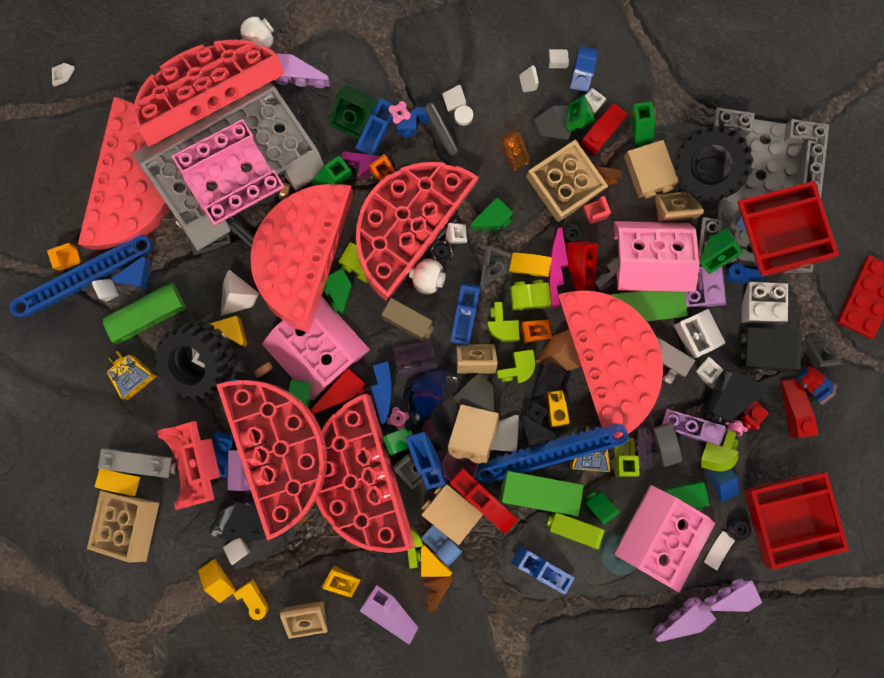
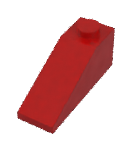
M613 103L586 134L580 147L595 157L628 116V113Z
M585 241L567 242L568 268L575 291L595 292L597 243Z
M347 369L314 405L310 412L315 415L353 400L355 397L363 395L366 391L364 388L366 384L351 370Z
M797 379L780 381L790 438L817 436L815 415L804 387L799 384Z

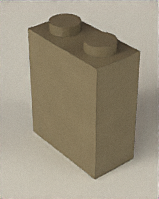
M392 298L382 313L383 320L422 342L425 338L429 339L434 330L432 320Z

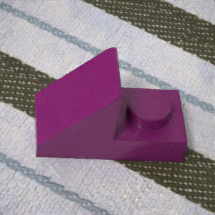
M342 151L341 158L349 168H357L359 166L358 177L361 181L371 173L369 165L380 156Z

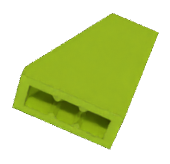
M553 512L552 515L549 514L546 521L550 532L599 550L604 529L557 512Z

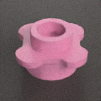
M403 101L396 106L391 105L389 107L393 122L399 124L404 119L408 120L411 116L406 109V103Z
M395 407L392 409L391 416L387 418V423L401 430L404 428L405 421L409 419V414Z
M731 420V422L724 423V426H727V432L728 430L734 431L736 436H742L743 431H748V428L744 427L743 423L739 420Z

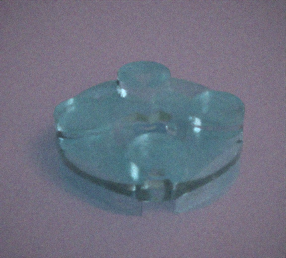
M614 535L603 543L601 561L607 570L616 575L630 574L636 567L620 558L617 560L616 556L613 555L623 536Z

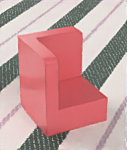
M605 196L600 197L598 201L583 206L589 225L607 219L611 214Z

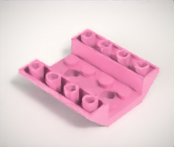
M243 119L172 155L184 181L214 226L284 188L275 170L270 169L255 145L253 135ZM245 163L250 164L252 170L250 172H243L241 166ZM209 182H214L218 187L215 191H209L206 185Z
M614 221V239H618L619 251L618 290L696 291L699 254L696 229L690 223ZM640 244L643 250L635 249L634 245ZM673 245H679L682 250H674Z
M322 296L309 333L306 332L303 336H297L296 328L288 325L283 320L270 332L262 343L293 380L311 383L310 399L312 401L323 393L327 386L351 364L360 360L370 351ZM326 354L332 357V362L329 365H323L321 361L322 357Z
M650 485L613 555L640 569L673 590L680 592L715 523L708 516L678 498ZM684 519L685 527L680 530L678 522ZM665 554L667 560L665 564L660 565L659 557Z

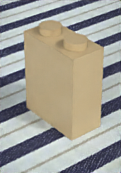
M664 140L630 150L625 154L624 159L638 198L644 196L645 199L651 198L659 191H663V193L669 192L678 183Z
M461 405L448 445L449 454L458 459L467 458L475 463H487L499 422V413Z
M446 483L444 486H439L434 492L436 496L432 501L428 499L421 508L423 510L422 516L459 545L483 514Z

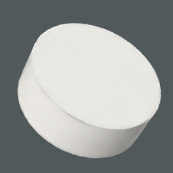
M468 106L458 107L454 115L455 121L462 126L470 124L473 119L472 109Z

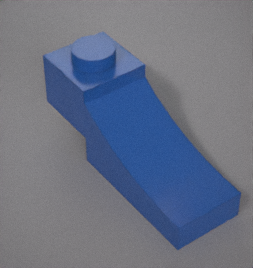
M520 546L511 562L517 568L566 595L575 579L572 575L523 546Z

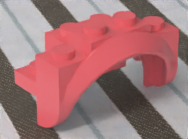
M196 421L158 430V437L169 445L178 463L180 494L178 500L174 503L175 510L215 500L210 480L219 478L220 473L212 440H200Z

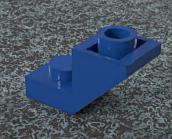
M416 107L410 113L411 116L408 120L404 119L397 125L398 135L410 138L413 135H417V121L422 123L431 122L424 107Z
M215 431L213 435V448L220 477L227 478L228 450H234L235 440L232 434Z

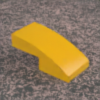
M513 253L509 271L512 273L548 277L552 258L534 254Z
M99 469L94 487L135 496L140 476Z

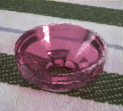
M449 453L445 456L442 470L449 481L458 473L454 469V463L458 460L465 463L464 470L473 478L475 477L478 470L477 463L467 458H455Z

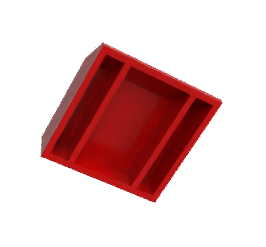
M815 181L737 202L760 276L784 273L829 261L839 256Z
M827 472L796 476L743 490L765 567L774 570L849 551Z

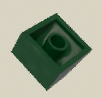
M345 85L337 92L328 125L359 140L379 100Z

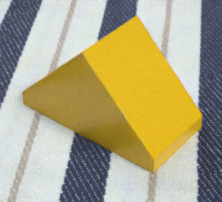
M238 316L210 323L214 326V329L218 328L229 339L244 347L247 346L241 318Z
M423 543L421 547V577L450 576L452 570Z
M213 559L198 570L204 591L219 603L236 591L216 559Z
M334 565L322 588L352 598L361 580Z

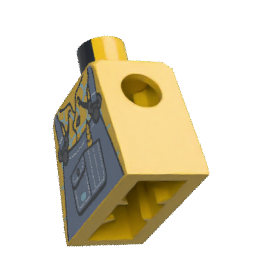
M118 351L109 356V360L114 366L107 371V374L121 399L129 400L157 377L155 373L135 356L127 355L123 358Z
M586 427V432L588 429L593 431L595 427ZM608 449L571 459L570 468L610 472Z

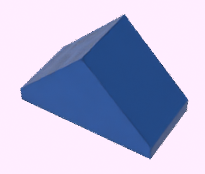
M143 256L111 279L120 285L146 289L151 261Z
M706 469L721 502L739 495L738 477L732 469L721 472Z

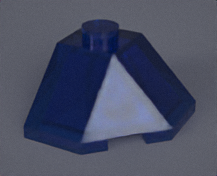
M441 369L426 373L420 380L414 382L412 400L421 419L424 420L442 399L448 370Z

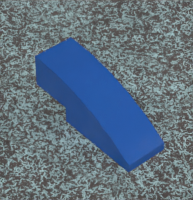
M380 98L356 145V150L367 155L375 154L393 122L389 107L396 105Z
M461 283L450 342L469 345L480 286Z
M388 362L373 366L378 385L371 386L381 424L387 422L392 401V378Z
M425 431L407 436L406 441L418 474L422 475L427 490L445 485L448 481L447 475Z

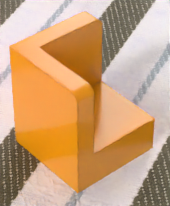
M71 243L47 250L53 269L60 272L82 264L77 247Z

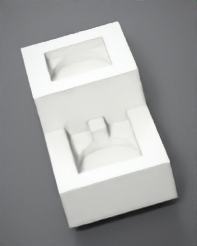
M710 357L696 370L697 374L711 389L714 388L715 382L723 371Z

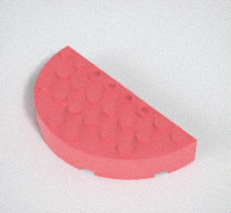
M246 40L215 41L212 46L204 47V45H199L188 49L160 66L161 70L155 76L151 74L144 82L135 99L134 121L148 147L156 144L162 139L177 133V131L194 124V122L205 116H209L218 109L226 107L231 102L284 75L279 57L264 45L262 47L256 46L255 42Z
M116 97L113 99L78 242L79 245L87 249L109 250L139 235L146 237L161 224L160 221L170 211L163 198L131 155L147 145L134 121V104ZM176 184L175 187H174V190H175V191H176V189H177V187H178V184Z
M422 162L400 168L399 171L386 176L372 189L361 208L358 218L356 249L364 276L371 287L385 301L390 299L475 187L478 176L458 166L453 167L440 162Z
M324 184L293 193L278 203L267 214L258 227L253 240L251 270L261 296L276 316L280 317L288 325L304 332H310L352 205L354 195L352 187L349 185L333 184L331 186L330 184Z
M573 291L559 294L558 296L601 426L603 428L613 424H622L627 428L629 434L648 416L655 405L661 389L663 361L657 338L646 320L634 308L618 298L593 291ZM616 432L613 434L614 437H620L623 435L622 432Z
M249 380L217 384L266 538L270 540L299 522L308 513L320 494L327 467L326 445L322 431L314 415L302 401L283 388L265 382Z
M363 394L343 405L336 414L330 417L321 430L326 445L327 467L324 483L316 503L324 518L333 526L332 528L350 543L370 551L384 553L410 550L416 546L388 450L383 439L372 395Z

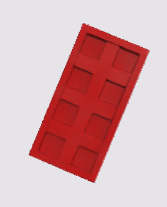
M868 255L862 264L836 323L871 340L875 338L884 318V262Z

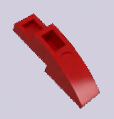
M463 468L450 480L449 483L505 534L519 520Z

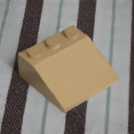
M576 140L530 169L526 176L557 222L575 212L608 187Z
M100 491L87 549L125 562H146L159 503L143 498Z

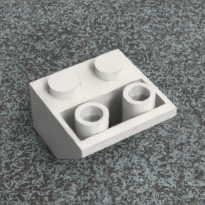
M748 282L742 301L741 323L779 325L788 322V284Z
M709 309L674 325L691 358H697L725 344Z

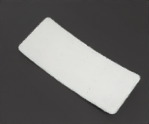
M722 531L704 562L718 570L735 540Z

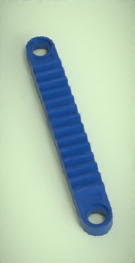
M143 235L124 242L14 299L10 304V312L17 317L25 318L40 310H44L46 307L52 306L53 303H58L61 299H66L67 296H72L73 293L87 288L88 285H92V281L106 278L108 275L114 274L115 271H120L121 268L128 267L129 264H133L141 257L148 255L153 249V243ZM146 241V249L139 250L137 247L138 243ZM20 303L26 305L23 313L17 311V306Z
M613 424L603 428L595 427L593 431L591 429H588L586 433L580 431L579 435L573 433L571 437L565 436L562 440L557 438L555 442L550 440L548 444L545 442L541 446L536 444L533 448L520 449L517 453L512 451L511 455L505 453L504 457L498 455L496 459L479 464L476 468V477L481 483H491L503 479L507 471L522 474L617 447L628 441V431L622 424ZM616 432L623 433V435L620 437L613 436V434ZM485 470L491 472L489 475L481 474V472Z

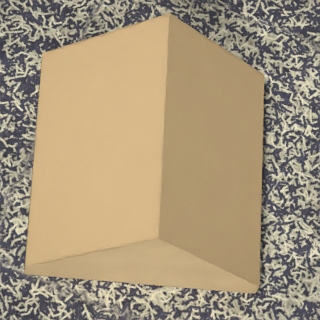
M684 191L655 195L658 222L695 220L703 214L702 206L697 198L693 197L692 193L688 194Z
M457 344V373H496L497 356L495 344Z
M324 601L289 606L280 612V617L289 639L328 632Z

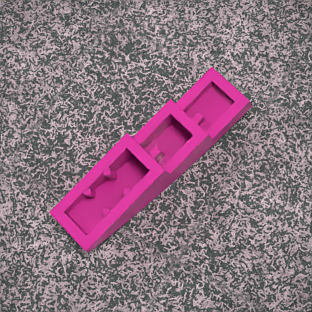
M562 227L558 228L555 232L550 251V257L552 258L548 276L551 296L550 308L560 305L557 288H561L564 285L562 268L568 266Z

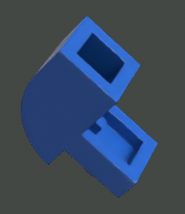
M584 46L578 47L570 84L571 89L588 92L595 70L597 49Z

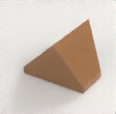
M570 330L554 335L535 359V362L540 364L547 362L564 371L581 367Z

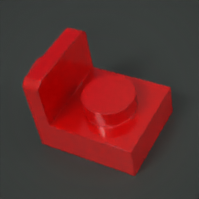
M756 401L737 417L748 430H758L760 428L759 424L769 413Z

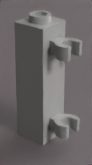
M656 337L660 346L663 365L669 368L662 380L671 384L676 374L686 377L695 360Z
M101 449L98 469L172 478L178 471V463L174 457L116 449Z

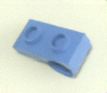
M434 525L421 537L448 566L463 552Z

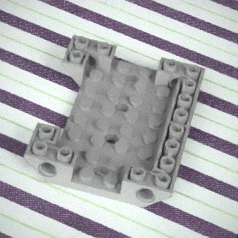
M267 83L261 88L246 94L244 97L231 102L226 107L218 109L209 116H205L194 122V124L162 139L160 142L149 147L146 145L131 154L150 183L163 198L197 251L231 230L225 220L215 226L212 224L184 181L172 155L243 119L253 135L255 145L270 169L275 170L277 175L285 172L286 179L295 191L312 182L324 167L317 148L271 83ZM276 125H282L284 126L285 131L283 133H277L274 130V127ZM245 163L241 166V170L243 172H250L252 166ZM209 182L206 185L209 191H215L218 187L214 182ZM182 183L186 187L183 192L179 193L174 190L175 185Z
M716 108L714 126H726L729 129L738 131L742 137L744 136L747 139L746 143L748 146H751V156L754 163H752L751 168L753 169L746 184L733 195L718 200L716 219L702 218L698 247L700 257L709 238L727 227L743 251L741 255L727 264L739 263L748 268L757 266L754 253H750L747 250V245L750 244L748 234L735 226L742 216L737 202L757 196L758 194L762 195L815 181L821 198L829 132L828 124L791 119L787 124L756 120L754 119L755 113ZM765 136L768 139V144H762L760 137ZM712 145L724 153L722 180L729 174L732 168V159L724 147ZM756 172L763 173L764 180H758ZM813 265L787 271L784 273H811L813 272Z

